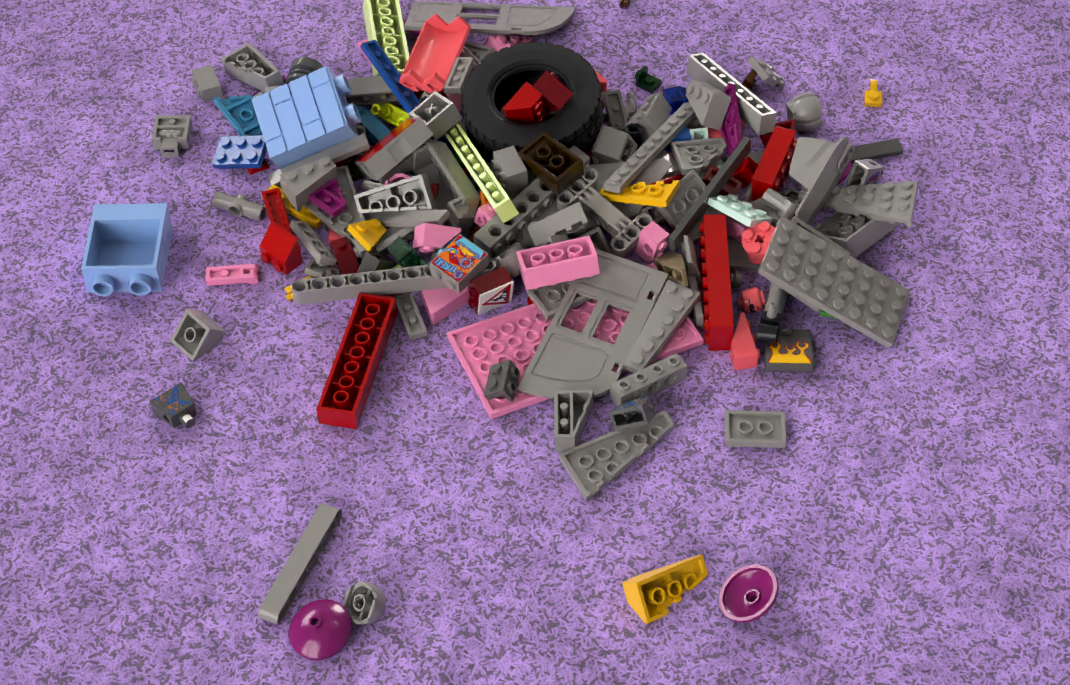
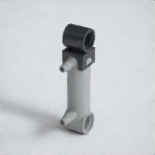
M772 282L758 326L756 341L775 345L789 293Z

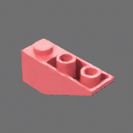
M744 312L740 315L731 342L730 357L734 370L757 367L758 360L761 358L759 348L755 347V335L751 334L750 320L746 319Z

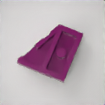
M335 178L309 195L310 202L333 218L347 209L346 201Z

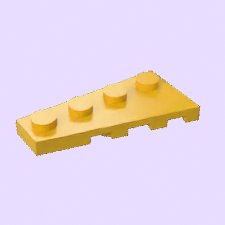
M676 180L672 184H664V181H656L655 185H646V182H638L632 186L628 185L620 194L605 191L603 186L599 194L609 202L667 207L680 188V182Z

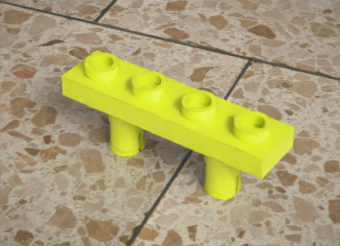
M391 102L373 104L370 110L373 115H377L395 126L400 125L407 118H411L406 110Z

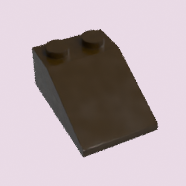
M542 132L518 152V156L540 181L557 195H560L584 175L583 160L545 132Z

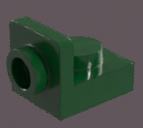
M644 65L635 74V86L650 93H653L662 84L661 79L648 74V66Z

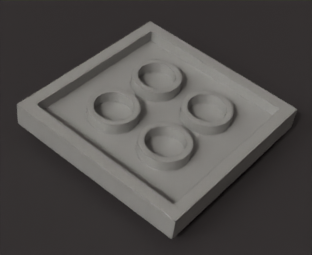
M695 170L690 171L679 181L680 188L667 207L656 206L673 230L707 187ZM709 206L703 215H717L719 210ZM703 215L688 234L693 242L699 238V235H702L699 232V223L703 222Z

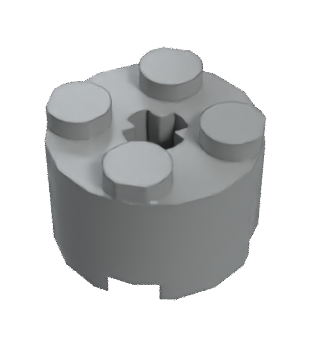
M519 242L512 244L508 249L493 257L496 260L497 269L504 266L510 277L512 276L513 278L521 274L516 251L524 250Z

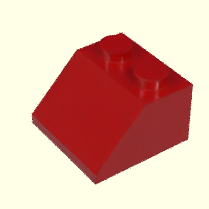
M274 221L270 223L259 246L260 257L265 263L273 265L276 271L288 275L303 263L299 239Z

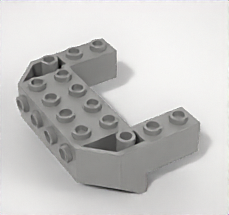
M428 139L379 179V182L382 184L394 176V174H406L413 171L417 176L427 173L430 184H439V191L435 201L437 209L448 210L450 213L449 218L442 225L461 228L459 234H467L474 227V219L481 202L480 195L446 143Z

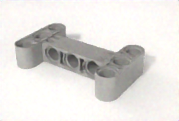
M594 168L584 169V175L560 195H557L556 208L558 211H561L580 202L583 211L614 237L611 242L610 254L624 258L637 246L640 232L646 227L641 224L648 225L653 219L649 214L641 213L631 221L594 190L597 187L599 174Z

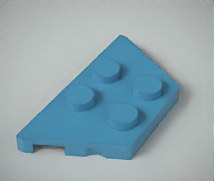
M244 95L242 97L230 96V99L215 97L214 103L240 136L262 135L251 100L254 98L252 95Z

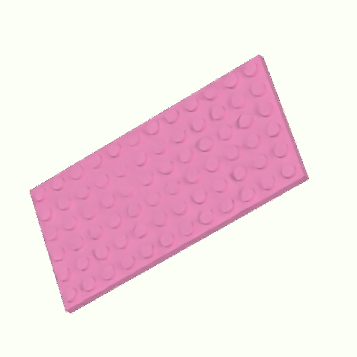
M654 263L645 265L658 270ZM650 293L648 299L652 300L654 294ZM590 299L570 309L561 326L582 333L597 301ZM534 303L447 332V338L491 419L549 399L518 390L516 391L514 401L511 402L505 396L487 400L484 396L491 365L511 360L520 371L518 385L553 320V318L546 320ZM609 305L593 337L614 344L629 312ZM689 316L681 323L653 362L703 345L704 340ZM615 364L612 371L617 372L619 366ZM624 367L622 373L627 372L628 370H626Z

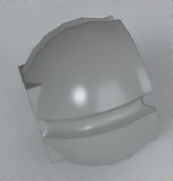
M813 92L800 93L793 97L790 102L786 103L787 120L796 119L795 131L812 132L823 125V120L820 119L823 116L821 105L817 96L813 97L815 95Z

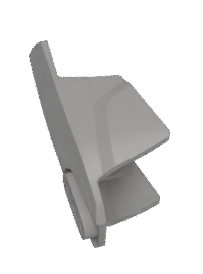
M799 137L797 140L789 175L802 185L798 198L803 200L796 209L795 216L808 225L812 223L830 197L854 154L855 146L850 144L849 138L841 137L836 143L809 137Z

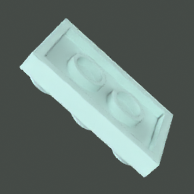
M733 194L709 197L707 203L748 227H755L756 224L763 221L771 224L772 218L766 215L765 211L753 208L752 204L738 200V197Z

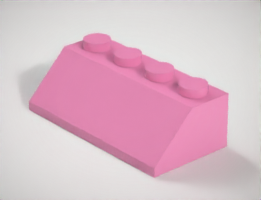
M590 236L516 251L526 290L600 274L598 256Z

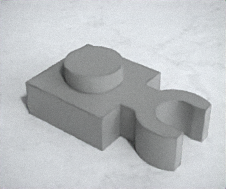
M312 258L306 266L304 274L318 278L339 275L340 270L334 267L329 268V265L321 266Z

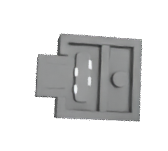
M156 116L151 139L154 150H160L162 157H179L180 149H189L192 131L191 116Z

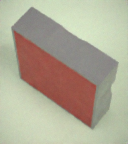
M421 117L407 118L355 160L354 163L367 179L379 180L434 134Z

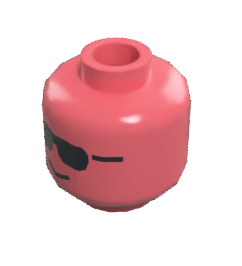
M758 287L742 290L741 297L737 298L739 308H743L748 314L762 311L764 305H766L764 291H760Z

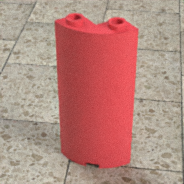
M438 14L431 16L425 21L398 82L416 92L422 90L427 91V93H433L434 91L439 92L443 90L456 57L460 56L471 26L460 16L449 24Z

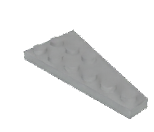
M664 410L657 413L647 425L615 430L559 453V460L587 502L674 430V423Z

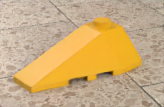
M700 554L623 581L622 585L628 604L645 624H649L669 613L667 608L673 602L678 604L682 600L681 595L686 590H693L708 575L703 555Z

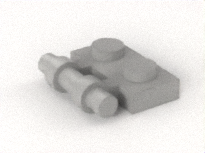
M750 57L748 63L764 82L773 87L777 85L780 89L785 86L783 78L775 73L773 66L761 58Z

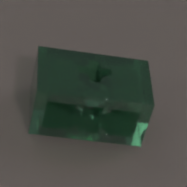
M401 236L396 238L387 247V250L403 267L428 265Z

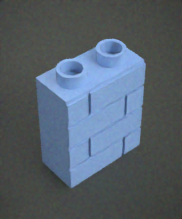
M328 66L322 67L309 73V75H304L289 82V84H284L271 90V92H266L251 99L269 157L280 169L358 136L355 125L362 123L355 104L351 103L348 105L345 96L351 94L352 90L344 74L336 76Z
M167 203L94 204L81 267L88 293L109 296L113 292H131L138 296H144L149 292H162L173 230Z

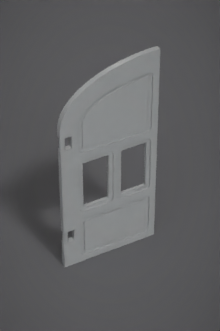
M414 1L404 25V30L421 31L425 21L434 14H438L447 24L458 16L462 19L497 20L496 25L469 24L471 26L469 33L539 35L555 31L564 26L572 18L575 7ZM463 8L500 10L499 14L461 13Z
M595 249L598 256L600 274L572 281L517 390L549 399H554V390H594V398L609 392L610 384L619 380L624 364L653 310L669 274ZM650 293L654 294L652 300L648 299ZM577 294L597 301L582 333L561 326ZM609 305L629 312L614 344L593 337ZM615 364L619 366L617 372L612 371Z

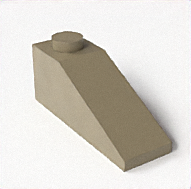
M671 251L654 258L657 269L669 274L667 280L685 287L689 286L682 254Z

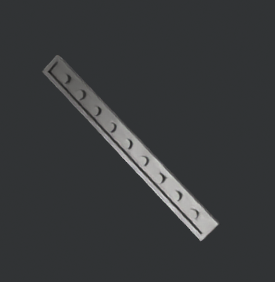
M689 102L683 103L603 184L605 191L620 194L695 118L696 114Z

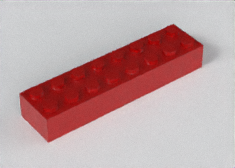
M726 214L703 215V222L699 223V232L702 233V235H699V246L702 247L699 249V259L703 260V262H700V273L704 274V276H701V287L705 288V290H702V301L706 302L702 308L704 317H706L704 318L703 328L707 331L704 332V344H708V351H727L731 349L734 325Z
M359 293L316 408L319 424L350 429L358 428L398 313L396 298Z

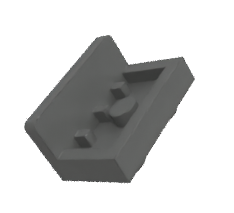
M511 360L490 366L484 392L487 400L505 396L510 402L514 401L520 371Z

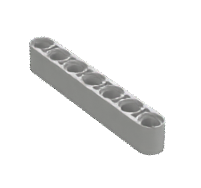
M323 503L319 505L262 602L258 612L259 619L276 625L281 624L280 620L287 614L291 607L289 604L295 600L300 591V585L304 584L310 574L308 571L314 567L319 558V552H322L326 546L327 538L332 535L337 527V521L341 520V509Z

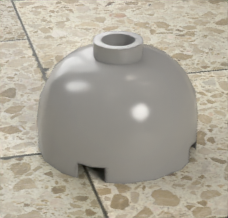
M359 581L356 585H351L345 594L344 608H347L352 623L359 625L375 623L385 612L386 597L376 584Z

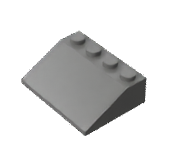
M836 212L814 229L849 251L850 256L856 259L858 255L868 250L870 246L880 241L883 236L893 231L901 223L891 224L889 222L873 220L868 215H861L859 217L853 214Z

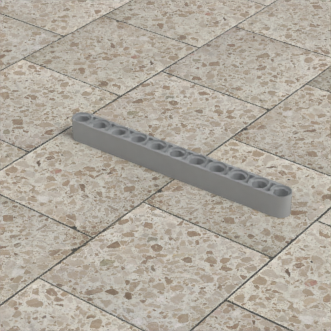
M489 258V265L477 277L496 270V260ZM430 264L301 279L293 282L291 286L294 302L299 305L356 299L359 293L381 296L448 288L441 280L433 278Z

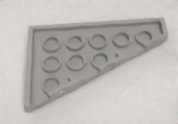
M346 165L336 167L338 187L341 189L342 196L347 204L345 211L333 218L312 202H307L303 206L342 238L347 236L351 246H353L352 240L355 238L347 228L349 224L365 221L363 213L358 211L354 195L357 194L348 166Z
M904 181L861 186L850 185L848 187L836 186L822 209L831 207L840 213L853 214L859 217L861 215H868L873 220L889 222L891 224L900 222L905 223L907 227H912L918 182Z

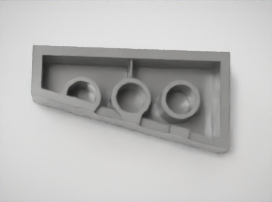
M427 173L354 195L359 213L437 208Z

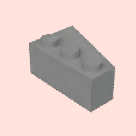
M691 79L686 88V97L701 125L720 130L732 97L709 83Z
M661 92L656 95L651 94L623 128L631 123L641 125L643 142L649 139L664 124L672 107Z
M577 202L540 221L536 220L529 223L526 233L534 248L549 236L567 234L569 239L585 233L588 220L580 202Z

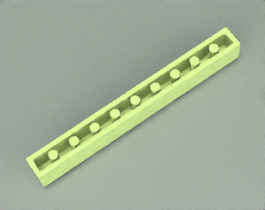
M459 123L450 128L444 135L503 224L518 215L519 212Z

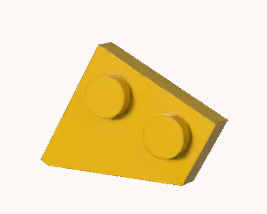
M376 218L349 224L347 228L351 235L368 252L372 251L373 247L378 244L387 231Z

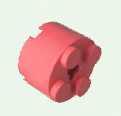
M766 221L756 224L755 227H750L742 233L743 248L748 260L754 265H761L775 227Z

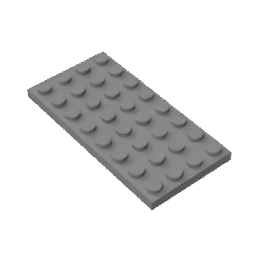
M783 216L777 222L758 270L759 274L889 348L893 345L910 290Z

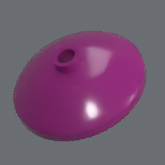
M752 564L739 568L726 579L720 590L719 605L721 611L728 619L738 623H748L759 619L772 608L779 592L778 579L768 567Z
M328 599L312 601L303 606L294 615L289 626L290 643L293 649L304 658L310 660L330 658L341 651L347 644L352 631L351 617L344 606L336 601Z

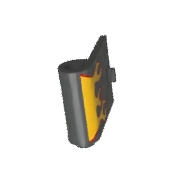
M780 329L775 345L764 343L765 372L812 373L813 369H816L817 359L813 357L809 330Z

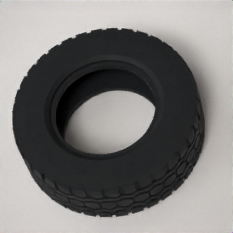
M526 42L502 48L500 51H496L483 59L481 64H478L471 71L463 88L462 109L468 138L482 158L488 163L490 162L491 165V161L494 160V151L514 145L518 153L542 132L551 136L567 149L575 145L586 154V151L588 152L593 143L596 142L602 126L601 87L595 70L583 56L577 52L575 53L574 50L558 44ZM546 70L549 73H555L559 77V81L574 93L556 116L544 122L522 124L513 122L500 114L502 107L511 100L526 82L533 86ZM522 160V162L524 163L526 169H527V170H531V169L525 164V162Z

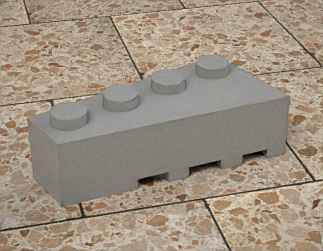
M250 43L221 58L228 75L265 92V87L284 85L280 71Z

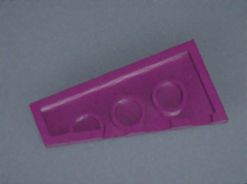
M728 83L723 92L732 98L720 132L727 145L728 153L731 155L743 139L735 84Z

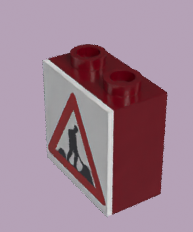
M504 266L470 281L468 304L478 315L512 301L514 281Z

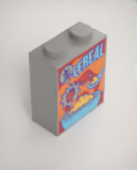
M459 234L430 262L431 275L436 280H441L450 290H455L460 294L470 284V281L475 279L489 265V254Z

